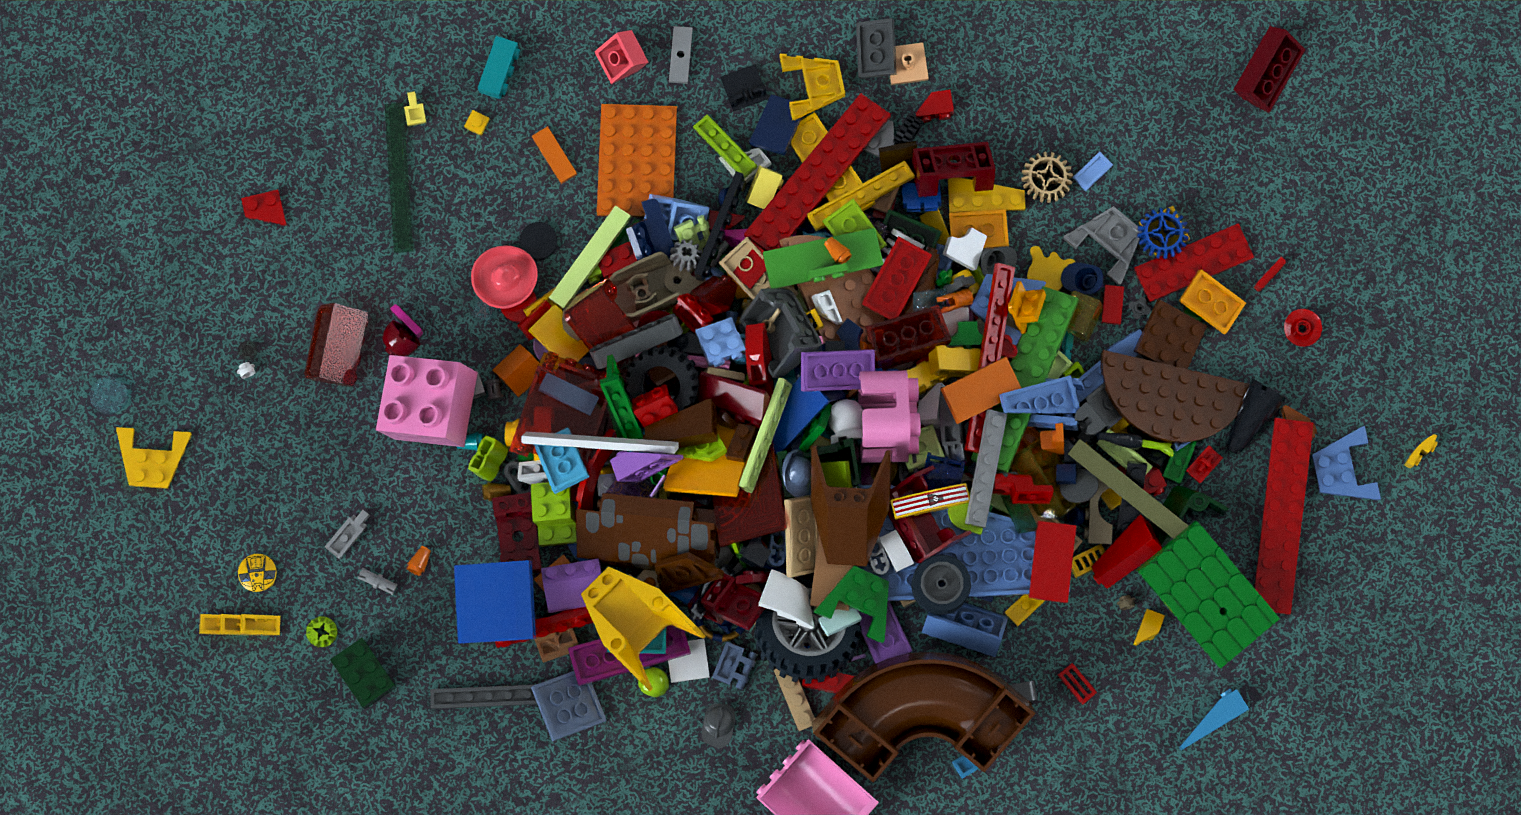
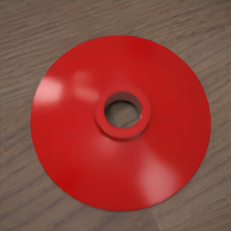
M1298 309L1287 316L1284 322V333L1292 344L1307 347L1314 344L1320 338L1322 323L1318 315L1313 311ZM1299 326H1304L1305 332H1300Z

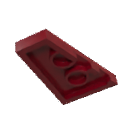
M744 571L743 575L736 576V584L765 585L771 571Z

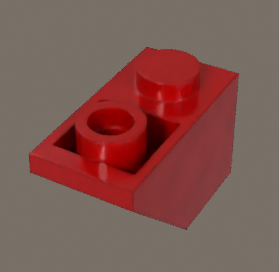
M951 90L931 92L916 112V117L923 120V123L930 122L933 118H939V120L950 119V116L954 114Z

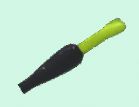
M1097 433V439L1125 448L1139 449L1145 447L1160 450L1171 457L1174 456V451L1171 449L1172 443L1169 442L1160 443L1144 440L1140 435L1131 433Z

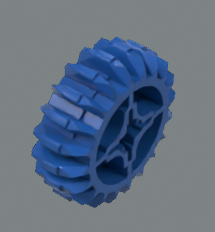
M1159 208L1158 214L1154 209L1151 211V215L1146 213V220L1141 219L1140 221L1143 226H1138L1137 229L1141 232L1137 234V238H1143L1139 241V245L1146 244L1143 250L1147 251L1150 249V256L1154 252L1157 253V259L1160 258L1161 254H1163L1164 259H1167L1168 253L1171 257L1175 256L1174 251L1181 253L1180 247L1185 248L1186 243L1183 241H1188L1189 239L1188 236L1184 235L1189 233V229L1184 228L1187 222H1180L1183 219L1182 215L1178 218L1175 217L1177 211L1169 214L1170 208H1167L1165 213H1163L1162 208ZM1159 220L1158 228L1148 232L1149 225ZM1166 220L1173 223L1177 229L1168 227ZM1161 228L1164 231V233H1167L1165 239L1162 234H1159ZM1178 235L1177 242L1168 247V239ZM1150 238L1158 240L1161 247L1155 245Z

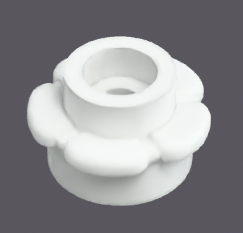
M249 362L243 363L239 366L237 374H240L242 379L248 378L256 373L254 370L255 365Z

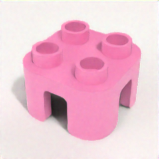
M907 370L860 371L861 389L858 390V403L864 409L862 412L863 439L860 445L861 463H881L886 450H893L892 462H908L909 454H919L921 423L920 413H917V401L919 400L918 378H908Z

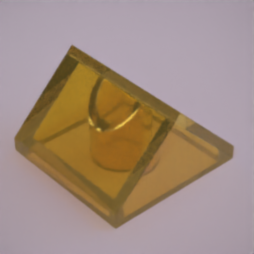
M1073 291L1071 296L1077 297L1079 302L1067 331L1085 342H1089L1103 306L1100 300Z

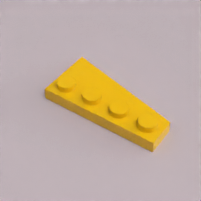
M965 178L948 179L949 213L998 209L1023 211L1026 209L1025 190L994 184L993 190L975 192L972 184L973 180Z

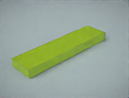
M708 115L704 116L693 126L696 132L735 171L743 173L744 179L757 168V164Z

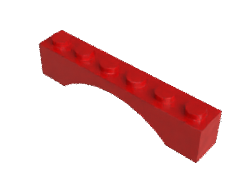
M587 607L564 610L550 617L535 619L536 637H545L551 633L564 632L574 627H583L586 624L593 623ZM528 640L496 641L495 644L497 648L508 647L510 644L526 642Z

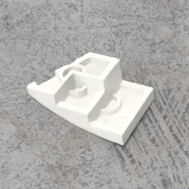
M771 569L759 601V606L777 611L779 616L795 620L796 625L813 629L814 622L809 590L795 579Z

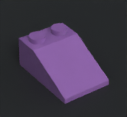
M623 450L618 452L616 457L612 458L610 462L617 481L641 482L684 459V457L677 454L639 453V451L627 452Z

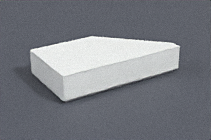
M830 290L811 297L818 315L836 325L843 323Z

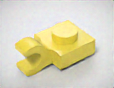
M415 91L407 93L410 105L404 107L407 125L413 126L427 123L423 103L417 104Z

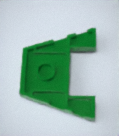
M852 566L820 605L815 608L814 613L831 619L839 601L872 616L873 620L866 636L884 643L889 581L859 567Z

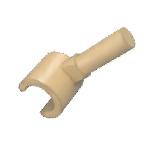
M780 308L776 309L769 320L762 321V323L765 322L768 333H772L775 330L774 321L782 311Z

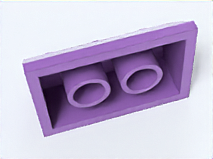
M599 558L541 568L548 612L553 613L586 607L581 593L602 573Z

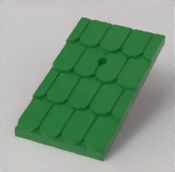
M1194 521L1137 569V572L1220 669L1280 619L1197 521Z

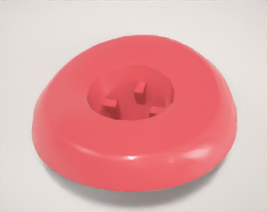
M498 246L485 251L475 261L471 271V282L477 296L489 306L501 309L512 308L524 302L532 293L538 277L537 266L533 258L526 251L514 246Z

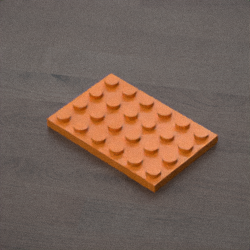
M601 104L597 216H608L616 205L631 215V217H644L645 212L641 202L648 200L649 194L674 198L677 106Z

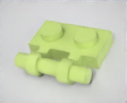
M704 215L697 217L698 224L696 225L691 220H688L673 227L679 243L683 239H685L686 243H689L692 239V245L698 244V250H702L703 253L702 248L705 247L710 236V226L708 221L705 220ZM700 231H702L704 236L702 240H699L697 235Z

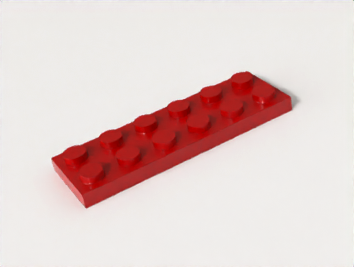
M1238 223L1188 244L1185 248L1181 247V253L1174 251V257H1171L1168 253V258L1164 259L1162 255L1159 259L1155 258L1134 267V271L1149 303L1188 287L1201 269L1212 277L1254 259V256Z

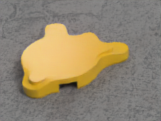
M1031 247L1032 264L1029 267L1027 279L1045 281L1044 287L1059 291L1063 286L1061 274L1064 268L1075 261L1073 259L1062 260L1056 252H1052L1046 258L1040 247Z

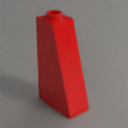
M1141 514L1091 566L1094 572L1093 578L1099 585L1102 583L1108 589L1163 548L1151 524Z

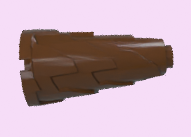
M927 246L925 251L932 254V257L900 315L929 324L931 308L928 307H932L933 300H929L928 297L933 298L934 291H929L928 297L927 292H922L921 298L919 292L935 290L941 257H939L940 254H937V249Z

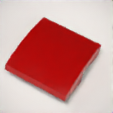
M751 241L763 255L764 250L760 248L757 244H755L753 241ZM753 249L747 254L753 260V267L749 271H742L737 266L733 271L735 276L750 289L754 287L755 283L766 272L764 258L762 259ZM744 258L740 263L741 268H750L751 261L748 258Z

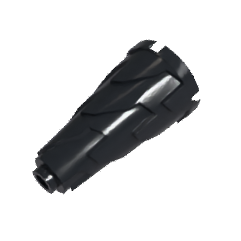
M1252 379L1243 397V403L1235 417V422L1226 442L1228 445L1226 449L1235 454L1238 451L1242 452L1256 434L1263 429L1268 420L1273 417L1286 398L1273 389L1264 386L1259 381Z

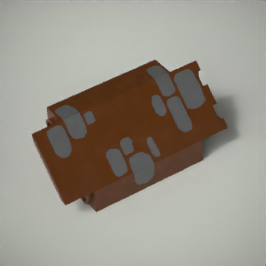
M602 493L601 499H598V511L576 509L577 558H599L602 566L656 571V561L687 552L714 566L715 560L719 559L723 535L719 510L696 508L694 502L609 493Z

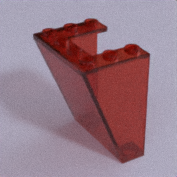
M551 351L544 352L537 366L509 451L528 457L529 452L538 455L534 444L521 443L522 435L525 432L557 433L568 427L572 435L597 436L608 404L600 386V380L606 378L607 370L599 371L590 364L581 365L575 359L568 357L564 359ZM546 373H550L599 397L591 415L589 416L538 391ZM578 447L586 466L592 448Z

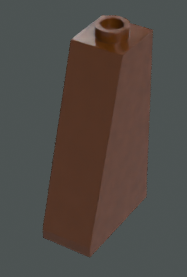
M712 399L704 400L645 426V434L642 436V439L679 442V448L718 442L717 407Z

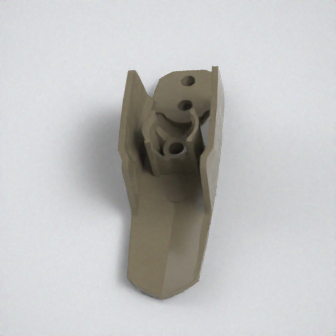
M661 251L614 272L610 278L604 281L598 292L564 308L562 317L563 329L570 337L579 341L638 321L648 312L663 311L676 305L679 302L677 298L680 295L699 292L705 287L707 277H705L704 282L696 280V277L691 275L696 269L691 267L689 272L686 268L680 271V266L674 267V261H670L665 253ZM679 279L681 280V282L679 284H675L674 280Z

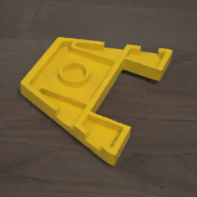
M779 54L782 72L802 69L808 96L806 100L789 102L792 120L803 117L845 97L839 61L822 58L806 59L798 55L791 57L787 56V54Z
M116 427L129 486L168 489L192 433L174 431L172 451L133 448L135 429Z

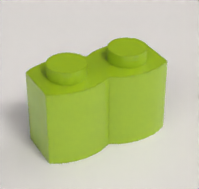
M485 436L478 446L477 453L472 457L468 469L480 478L491 482L496 477L500 464L507 456L508 447L492 437Z

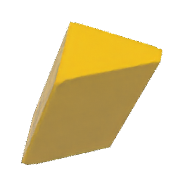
M939 209L938 211H928L920 215L921 222L943 231L938 244L946 245L947 239L950 236Z

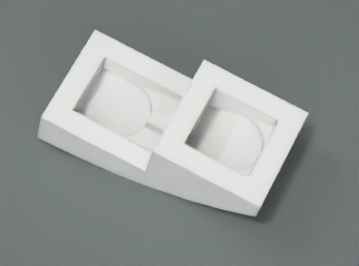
M897 530L880 537L884 551L896 572L914 564Z

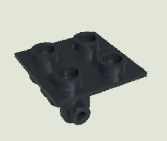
M756 64L720 77L733 112L769 99Z

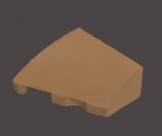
M572 628L564 632H555L545 637H536L534 639L543 663L569 654L568 648L578 645Z

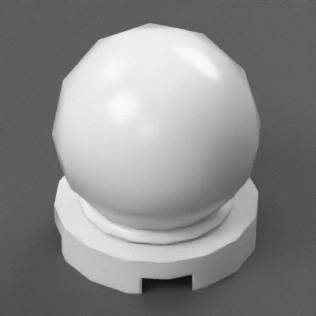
M843 399L832 405L828 423L830 429L835 434L830 437L831 445L836 444V442L843 444V440L854 438L855 440L863 439L862 412L864 409L858 402Z

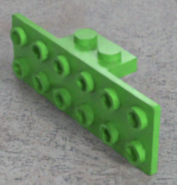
M875 228L833 237L850 249L852 254L851 258L843 264L836 263L824 245L825 241L829 238L764 251L763 258L770 288H782L810 281L819 283L825 281V278L828 277L837 279L844 277V274L882 266L883 260Z

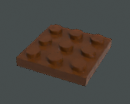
M1157 300L1134 352L1154 362L1188 369L1207 325L1164 301Z

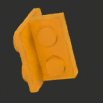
M1017 281L1011 300L1008 303V311L1012 314L1015 325L1019 328L1021 334H1026L1027 323L1038 322L1046 293L1044 289L1026 291L1022 282Z

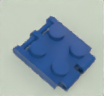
M940 180L937 196L918 197L915 182L903 184V208H907V212H921V207H924V211H938V207H941Z

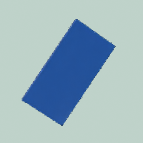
M801 376L792 385L771 442V449L776 454L779 451H785L831 402L823 391H801Z

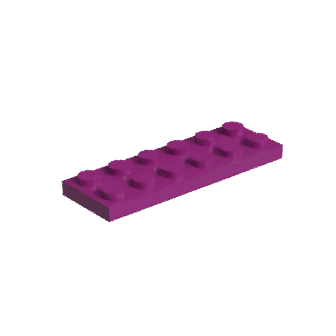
M668 625L666 628V654L640 653L639 658L643 667L690 655L691 651L685 631ZM601 639L568 648L578 686L630 672L611 652H607V648L603 645Z

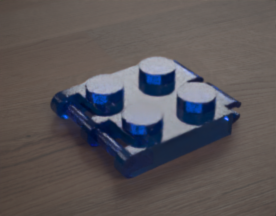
M931 452L927 453L924 469L932 465L935 467L934 470L924 476L928 485V491L961 484L965 460L961 462L948 459V456L939 457L931 455ZM930 458H931V459H935V460H939V461H944V462H943V463H940V462L931 461ZM947 463L957 464V465H961V466H960V467H957V466L949 465V464H947Z

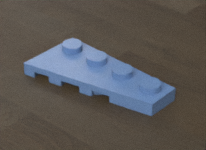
M1071 375L999 394L1004 413L1075 414L1080 408Z

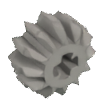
M685 239L681 243L676 242L670 250L672 254L670 255V261H674V267L680 266V271L683 268H686L688 272L691 270V267L696 269L697 263H699L702 250H698V244L692 245V239L689 243H686Z

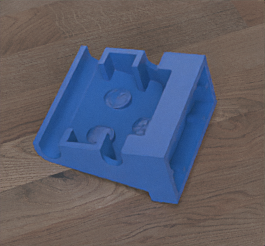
M532 561L454 566L458 644L536 639Z

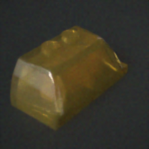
M1039 436L1014 456L1010 469L1018 474L1031 475L1033 485L1053 486L1054 492L1050 504L1031 505L1038 516L1057 518L1068 513L1079 503L1070 502L1062 496L1060 485L1056 483L1057 464H1063L1058 454L1041 449Z

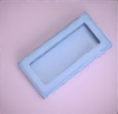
M1099 152L1073 176V179L1087 191L1113 164Z

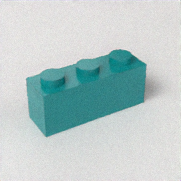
M498 36L495 37L478 85L479 93L501 99L502 94H506L508 89L507 79L512 77L514 72L513 62L518 60L521 51L518 49L517 42Z

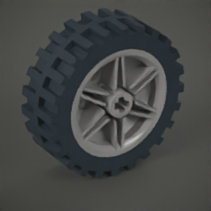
M804 575L798 576L796 581L809 590L811 600L814 575H811L810 579H804ZM811 606L814 622L813 629L796 625L795 620L779 616L777 611L765 608L756 621L754 638H757V650L762 651L761 658L763 662L768 660L770 662L769 668L772 671L778 669L780 671L779 676L783 678L786 675L791 676L793 682H797L798 679H805V684H811L812 679H817L819 683L824 682L827 675L830 678L835 677L837 670L843 671L847 666V662L852 661L861 633L860 622L828 636V640L824 641L822 636L827 635L818 622V618L822 616L814 613L816 607ZM791 633L793 639L788 638L787 634Z

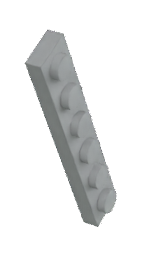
M990 409L986 411L965 524L986 528L1007 418L1005 413Z

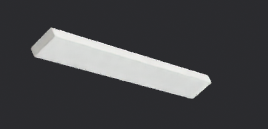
M525 432L521 439L523 444L674 454L679 449V442L541 432Z

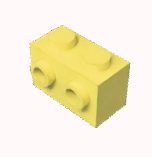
M759 165L745 201L765 209L775 197L777 189H781L784 181L782 175Z

